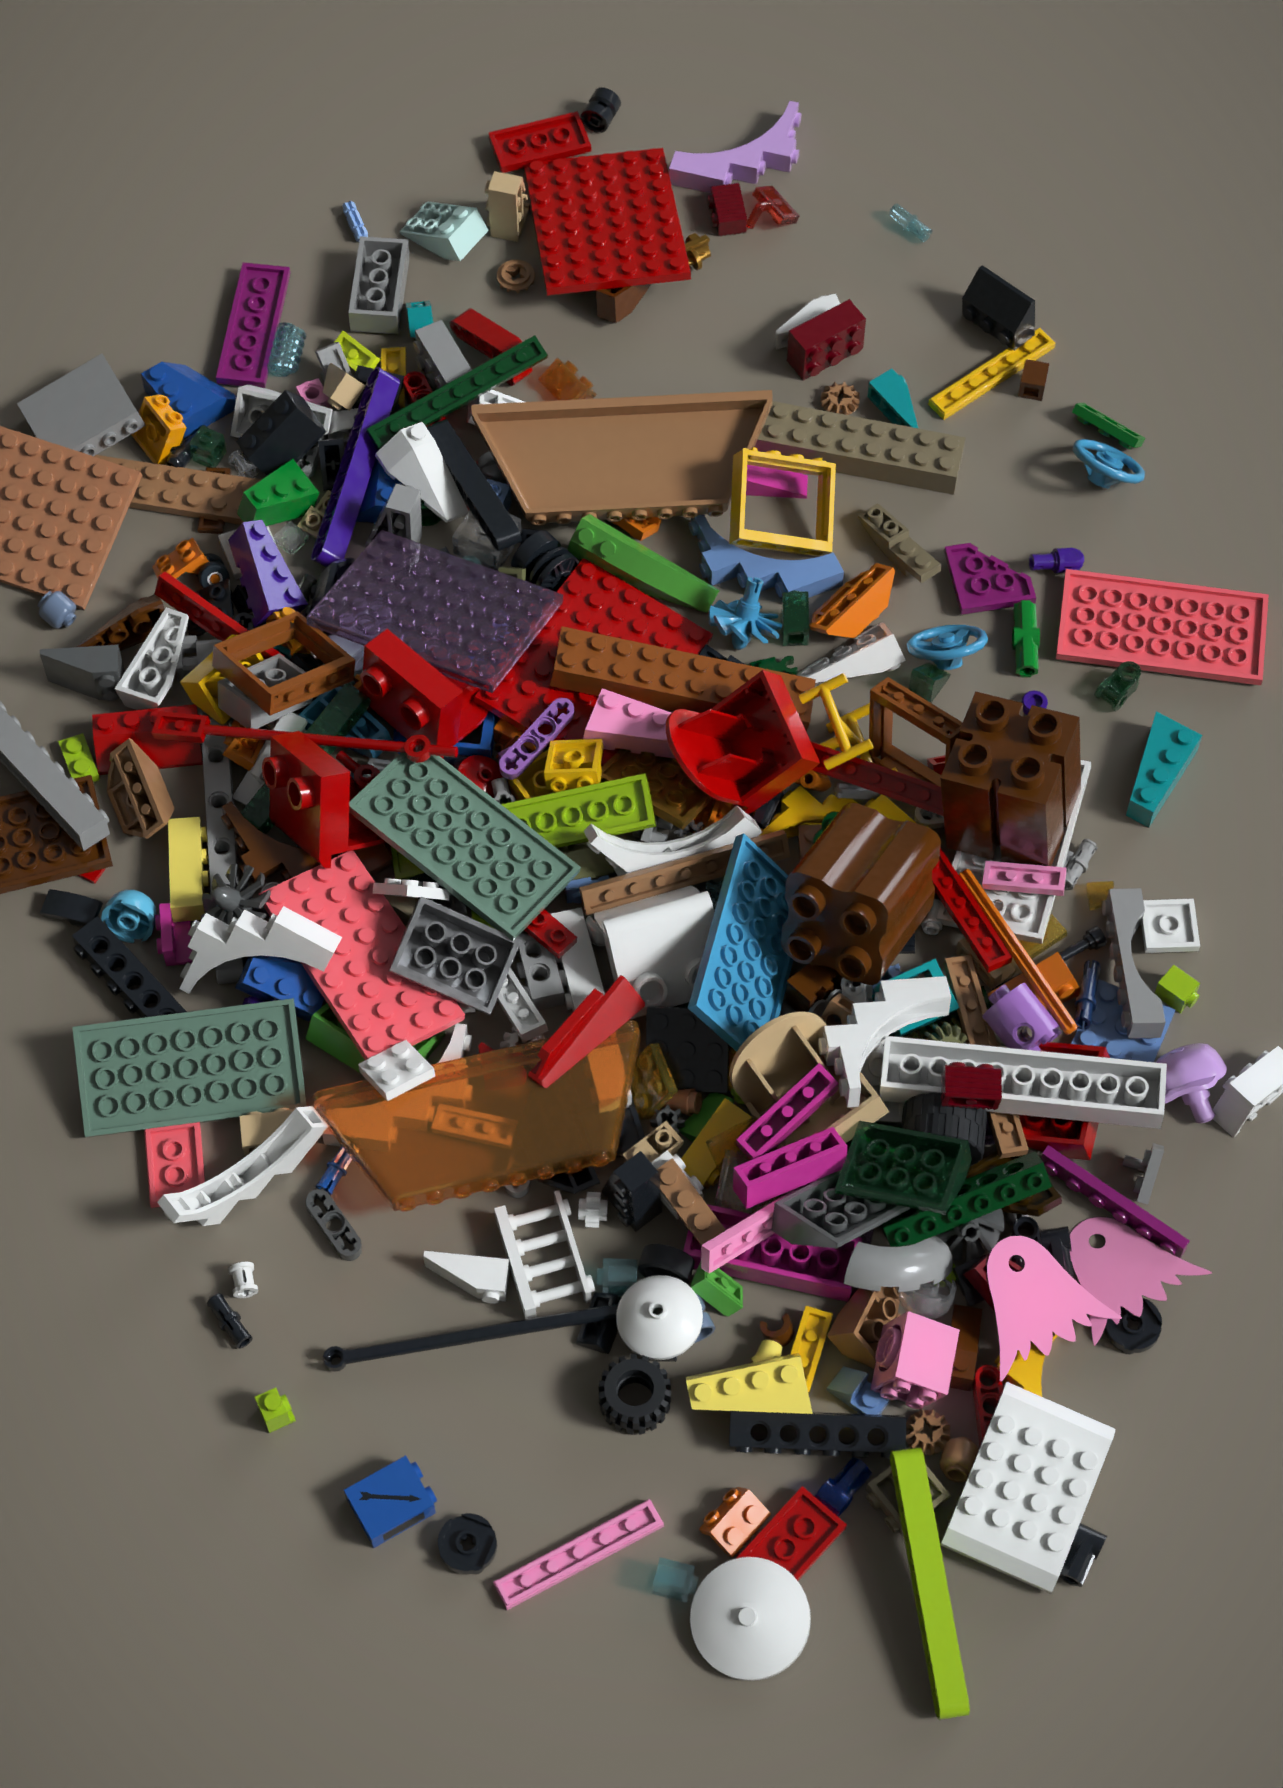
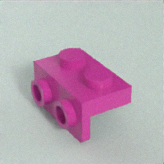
M170 903L159 904L160 914L155 915L157 931L161 930V938H157L158 955L163 954L166 966L184 965L187 962L192 964L193 960L189 959L192 949L188 947L192 936L188 935L191 929V921L173 922Z

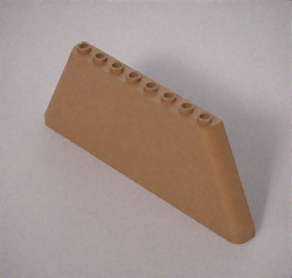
M772 390L477 404L471 405L472 419L525 518L533 525H544L546 522L568 524L572 521H580L588 514L599 520L611 522L627 518L640 521L648 517L669 519L672 516L694 518L698 515H709L711 517L723 515L731 503L733 455L743 448L751 449L755 447L772 407L773 399Z

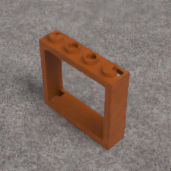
M297 611L213 645L212 666L271 716L354 681L356 660ZM296 639L325 665L268 687L239 661Z
M885 678L870 689L869 739L874 748L869 750L873 763L889 769L896 767L898 772L941 786L940 774L892 745L893 712L946 744L945 765L956 738L960 739V728L963 722L891 678Z

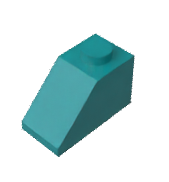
M429 300L406 303L411 338L415 337L416 339L415 330L433 323L432 307Z

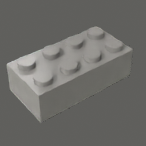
M360 236L348 312L351 331L399 334L410 259L408 239Z

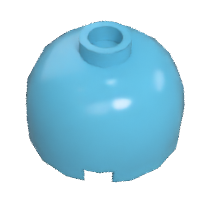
M126 889L114 894L108 900L102 911L101 920L105 921L107 927L121 941L134 943V939H142L143 942L153 933L157 911L150 897L142 892Z

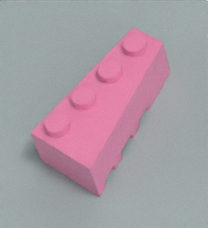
M603 688L601 689L586 726L583 739H602L604 749L615 751V748L631 750L630 753L641 754V752L654 753L655 756L676 759L669 746L665 730L666 719L671 712Z

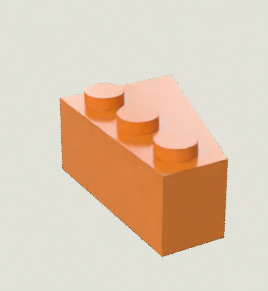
M1059 952L1036 964L1062 1003L1079 996L1080 987ZM1023 973L1003 984L1011 991L1020 984L1025 983L1047 1009ZM996 988L995 990H993V991H991L990 993H988V996H990V995H991L993 992H995L998 988Z

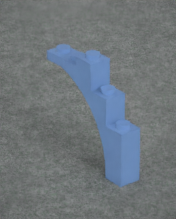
M698 515L691 518V521L688 522L691 534L697 536L699 540L698 545L702 553V562L699 564L701 575L703 578L707 577L712 586L737 577L741 588H746L747 578L752 577L753 581V578L756 577L764 582L761 591L775 587L778 596L784 598L787 606L843 586L844 571L834 552L804 560L767 558L729 544L727 540L710 527L705 515Z

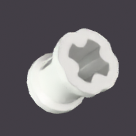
M239 1262L229 1267V1273L233 1276L234 1297L247 1298L258 1293V1286L254 1284L253 1279L254 1264L252 1262Z

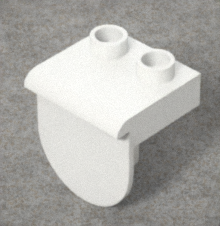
M687 886L594 914L596 925L604 936L614 982L620 975L624 976L645 1002V1007L631 1019L647 1015L648 1006L674 1007L690 1002L714 916V908L708 891L700 893L697 888Z

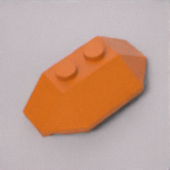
M875 563L870 567V570L862 572L846 582L813 613L809 625L810 629L828 635L855 638L860 635L888 607L895 574L894 568Z

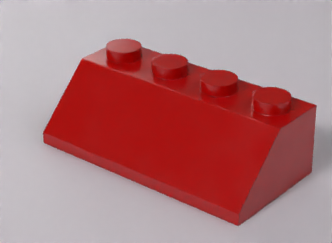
M192 704L92 715L93 740L98 774L107 775L109 773L112 762L110 761V753L129 738L158 766V769L203 765L202 743L154 739L151 733L159 711L199 715L197 706Z

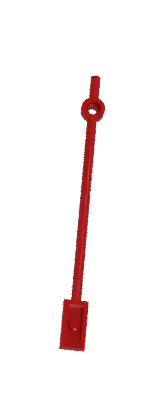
M159 711L151 733L154 739L203 743L206 735L271 741V736L290 732L210 725V719L206 715ZM303 733L317 745L406 753L407 758L414 763L424 762L431 755L458 756V747L432 745L430 740L424 735H414L408 738L406 742Z
M343 751L336 755V759L354 774V782L360 791L380 773L373 765L366 764L360 766ZM366 774L371 775L370 777H367V778H366V777H363V775H366ZM545 909L524 929L557 959H560L577 943V936Z

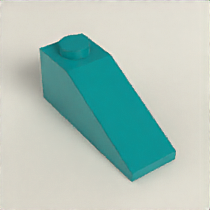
M891 368L869 382L867 397L892 424L918 428L908 385L902 375H898Z

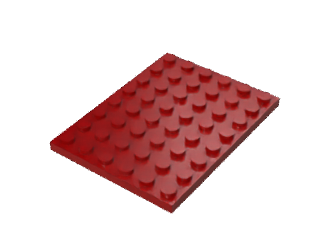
M663 148L533 161L524 165L547 296L691 280V270Z
M583 558L477 692L474 702L525 732L553 701L558 698H567L574 705V716L571 722L553 741L583 739L586 726L599 696L550 686L556 648L562 626L697 655L700 654L706 644H709L713 634ZM564 707V709L558 708V714L554 718L556 723L557 718L561 713H565L567 715L566 707ZM541 724L538 727V731L543 735H548L553 731L552 727L548 724ZM603 748L601 767L611 757H613L620 750V748H615V751L606 750Z

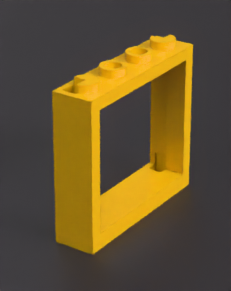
M754 447L751 449L743 448L734 454L729 544L816 557L831 553L833 545L836 464L823 461L822 458L804 459V456L799 454L784 456L779 451L759 452ZM747 465L818 476L816 540L744 529Z

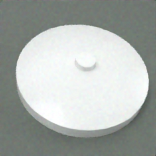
M758 1557L733 1559L711 1571L698 1587L690 1612L692 1636L705 1660L727 1676L749 1681L767 1679L787 1669L804 1649L811 1623L810 1607L806 1594L795 1577L779 1564Z

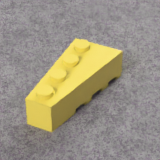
M799 1353L685 1377L691 1407L694 1410L813 1414Z

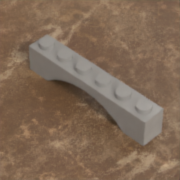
M1141 888L1109 889L1107 899L1102 902V913L1108 919L1106 923V936L1111 938L1112 942L1110 944V958L1115 960L1113 975L1114 981L1119 983L1117 993L1118 1004L1123 1006L1121 1015L1122 1027L1127 1029L1128 1038H1161L1166 1023L1162 1000L1141 979L1135 968L1131 951L1132 937L1141 926L1145 912Z

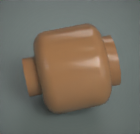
M966 1437L953 1438L947 1441L943 1447L940 1469L951 1481H966L979 1448Z

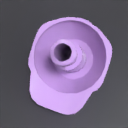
M1196 1043L1176 1048L1162 1055L1155 1063L1167 1064L1165 1104L1182 1096L1184 1104L1189 1105L1195 1123L1202 1124L1212 1120L1216 1114L1213 1112L1208 1097L1211 1095L1208 1089L1214 1087L1227 1070L1223 1059L1217 1051L1208 1044Z

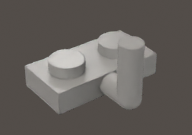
M1153 1143L1151 1151L1145 1150L1142 1160L1128 1155L1124 1156L1123 1166L1144 1172L1143 1177L1137 1176L1133 1192L1138 1193L1137 1202L1148 1205L1164 1153V1146Z

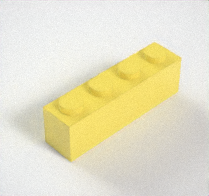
M200 817L169 819L170 908L173 922L201 920V915L205 914L202 896L205 893V887L209 886L208 870L204 871V865L209 864L208 849H203V843L208 842L207 827H202Z

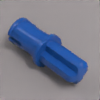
M344 1142L333 1160L326 1164L328 1168L319 1183L316 1184L317 1189L323 1188L330 1196L332 1195L341 1177L346 1176V1169L357 1153V1149L353 1144Z

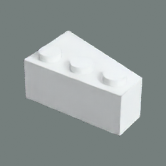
M1279 1046L1271 1052L1265 1050L1256 1059L1254 1065L1248 1063L1241 1070L1238 1077L1235 1075L1231 1076L1223 1085L1225 1091L1213 1108V1112L1216 1114L1213 1120L1233 1138L1240 1132L1247 1119L1250 1121L1254 1120L1258 1115L1256 1112L1266 1104L1270 1105L1283 1093V1050Z

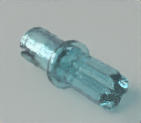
M895 204L890 209L889 215L903 225L905 231L909 230L922 242L928 240L930 237L928 233L932 234L933 230L918 220L916 214L912 215L899 204Z

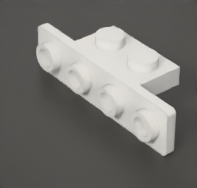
M291 712L281 717L273 730L302 732L308 722L305 718ZM266 740L254 766L246 773L233 795L236 801L252 809H256L268 789L262 774V762L264 758L270 757L271 741Z

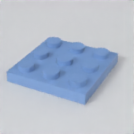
M1099 979L1095 996L1097 1005L1095 1011L1092 1012L1091 1026L1085 1029V1021H1083L1082 1029H1077L1071 1044L1106 1047L1110 1058L1154 1062L1174 1016L1175 1009L1163 1005L1166 1023L1161 1038H1128L1127 1029L1123 1028L1121 1023L1123 1006L1118 1004L1117 993L1119 987Z

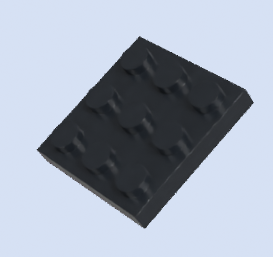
M648 1006L646 1018L645 1090L672 1091L695 1089L696 1092L728 1093L729 1044L688 1008Z

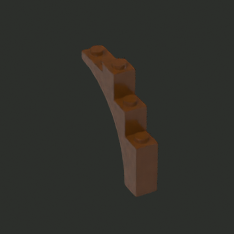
M232 801L222 806L223 815L221 820L227 830L233 829L237 837L234 840L242 853L244 851L247 852L241 855L242 865L239 866L240 871L244 874V866L249 865L253 867L254 870L249 877L253 883L260 872L265 875L266 879L283 869L280 873L284 881L320 865L303 849L278 842L259 831L243 817ZM384 843L354 850L371 877L392 866L393 858ZM346 852L331 855V859L339 855H342Z

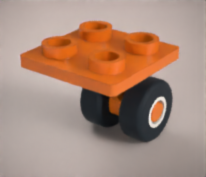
M193 538L180 542L174 551L159 557L152 566L157 579L165 571L175 579L185 572L196 574L203 588L230 579L229 572L222 559L212 553L203 554Z

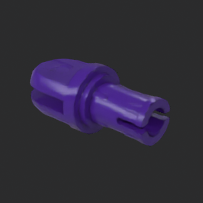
M1055 548L1051 553L1031 554L1029 558L1030 570L1052 569L1056 574L1065 573L1066 569L1080 570L1084 563L1083 553L1076 548Z

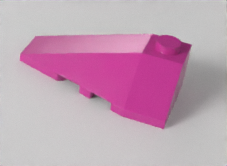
M747 465L746 495L807 499L808 475Z

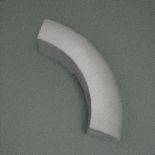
M936 1236L902 1247H883L858 1242L851 1255L844 1284L873 1291H880L881 1287H896L898 1292L919 1290L921 1284L930 1282L932 1285H935L945 1279L952 1271L953 1256L949 1247Z

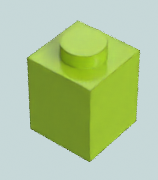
M1173 965L1158 982L1154 994L1181 1014L1186 1006L1191 1008L1198 1000L1200 995L1197 994L1200 983Z

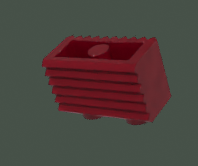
M740 183L711 186V194L707 195L708 209H713L714 212L711 213L712 227H717L719 236L746 233L747 216Z
M952 1062L949 1065H945L941 1074V1105L943 1107L998 1109L1002 1100V1070L994 1068L990 1064L968 1067L962 1062Z

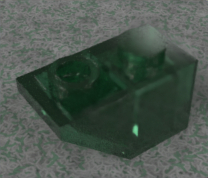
M795 590L782 593L780 622L782 623L783 646L808 645V591L800 592Z

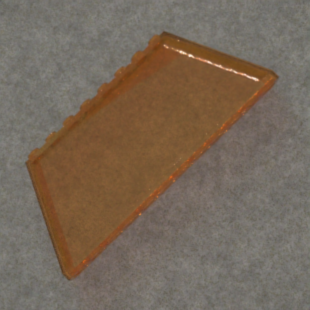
M628 1020L548 1088H543L528 1077V1073L541 1060L537 1055L549 1038L433 1064L431 1066L434 1068L435 1077L389 1101L368 1080H362L317 1091L312 1096L315 1110L329 1125V1131L394 1211H410L419 1205H437L445 1199L454 1197L462 1199L469 1197L472 1193L480 1191L493 1192L502 1186L510 1184L512 1186H519L528 1180L536 1178L542 1180L549 1179L558 1173H575L584 1167L593 1165L601 1167L607 1165L610 1161H614L639 1052L641 1033L638 1023Z

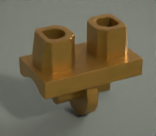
M693 233L685 239V248L689 266L692 265L695 270L702 269V260L711 257L709 250L710 239L706 234L700 237Z

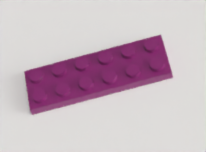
M242 262L217 370V384L266 387L290 279V267Z

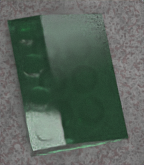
M859 1121L834 1191L836 1194L946 1214L965 1182L972 1161L968 1140Z

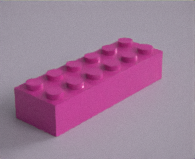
M707 1204L725 1230L752 1215ZM688 1230L683 1251L695 1261L694 1268L698 1269L701 1262V1246ZM774 1233L722 1265L719 1269L731 1277L848 1302L852 1286L844 1284V1279L854 1248L858 1242H862V1238L857 1237L838 1248L791 1244Z

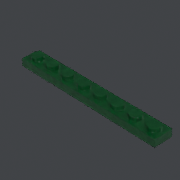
M536 335L367 428L366 432L379 451L401 429L423 422L425 426L430 425L547 359L548 354Z

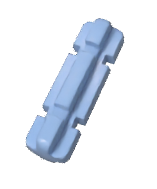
M352 201L345 202L342 205L343 212L347 217L346 219L356 241L359 242L360 236L368 237V232L363 226L364 223L359 212L356 210L355 203Z

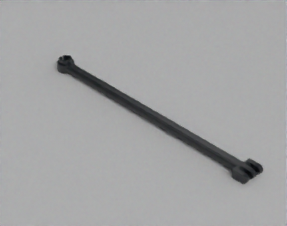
M619 1304L343 1350L338 1346H332L324 1352L323 1358L326 1367L330 1371L336 1372L344 1369L346 1364L616 1319ZM335 1357L341 1358V1362L337 1365L331 1363Z

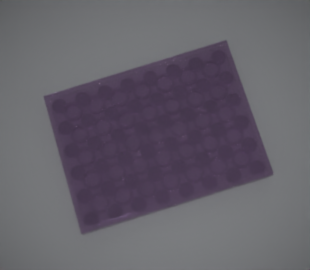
M381 530L309 613L307 625L363 646L384 630L389 629L444 676L493 693L561 606L563 594Z

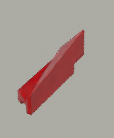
M620 975L604 996L597 989L594 988L541 1047L537 1055L541 1060L528 1073L530 1079L541 1087L548 1088L645 1007L644 1000L624 976Z

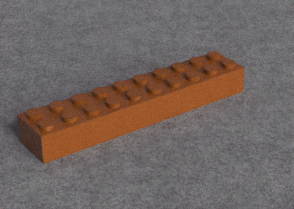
M562 626L557 643L550 686L599 696L603 688L659 709L673 712L678 709H686L702 713L713 708L760 671L765 670L781 675L807 732L811 720L813 700L802 704L799 694L815 687L816 679Z

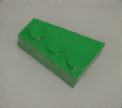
M292 459L244 491L237 514L243 522L263 520L265 526L303 517L311 506L315 508L319 491L295 460Z

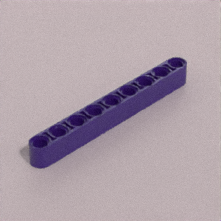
M379 367L373 369L368 377L311 554L313 561L326 568L332 562L345 558L376 460L375 455L378 450L366 430L390 416L400 384V379Z

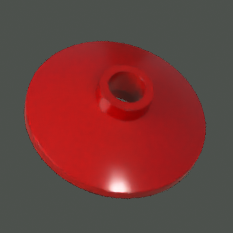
M474 755L466 758L457 769L492 798H494L491 781L497 778H504L500 774L499 764L483 755Z

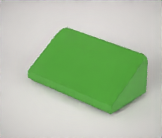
M710 1092L703 1100L699 1114L690 1116L685 1121V1127L679 1128L680 1133L694 1142L722 1101L726 1098L734 1104V1100L721 1093Z
M700 1262L690 1286L694 1292L727 1317L742 1309L743 1286L719 1268L711 1273H707L701 1269Z

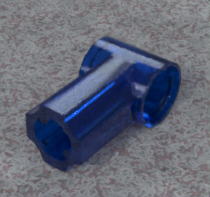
M853 1457L833 1479H828L821 1486L815 1497L839 1517L851 1504L853 1496L872 1476V1472L863 1461Z

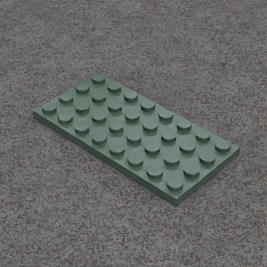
M400 753L349 802V813L496 930L503 932L511 941L577 876L581 869L579 865L440 756L431 755L424 762L414 763L407 758L406 753Z
M294 998L72 1027L85 1137L239 1118V1116H244L253 1111L267 1113L274 1112L278 1108L295 1109L297 1107H307Z

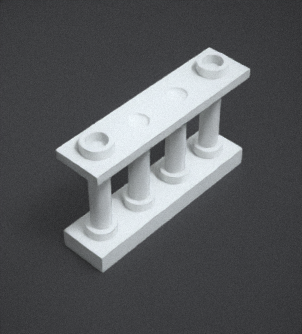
M560 1190L554 1192L555 1205L514 1216L513 1213L508 1215L505 1205L494 1208L495 1220L506 1257L509 1259L510 1270L525 1319L537 1317L536 1308L540 1307V1303L582 1292L587 1304L591 1302V1292L595 1291L591 1275L586 1276L568 1220V1216L571 1215L569 1202L567 1199L562 1200ZM559 1215L563 1230L521 1241V1239L515 1240L513 1231L517 1230V1227ZM567 1241L570 1256L530 1267L528 1264L523 1265L520 1256H524V1252ZM575 1267L579 1281L540 1292L530 1290L528 1282L532 1281L533 1277Z

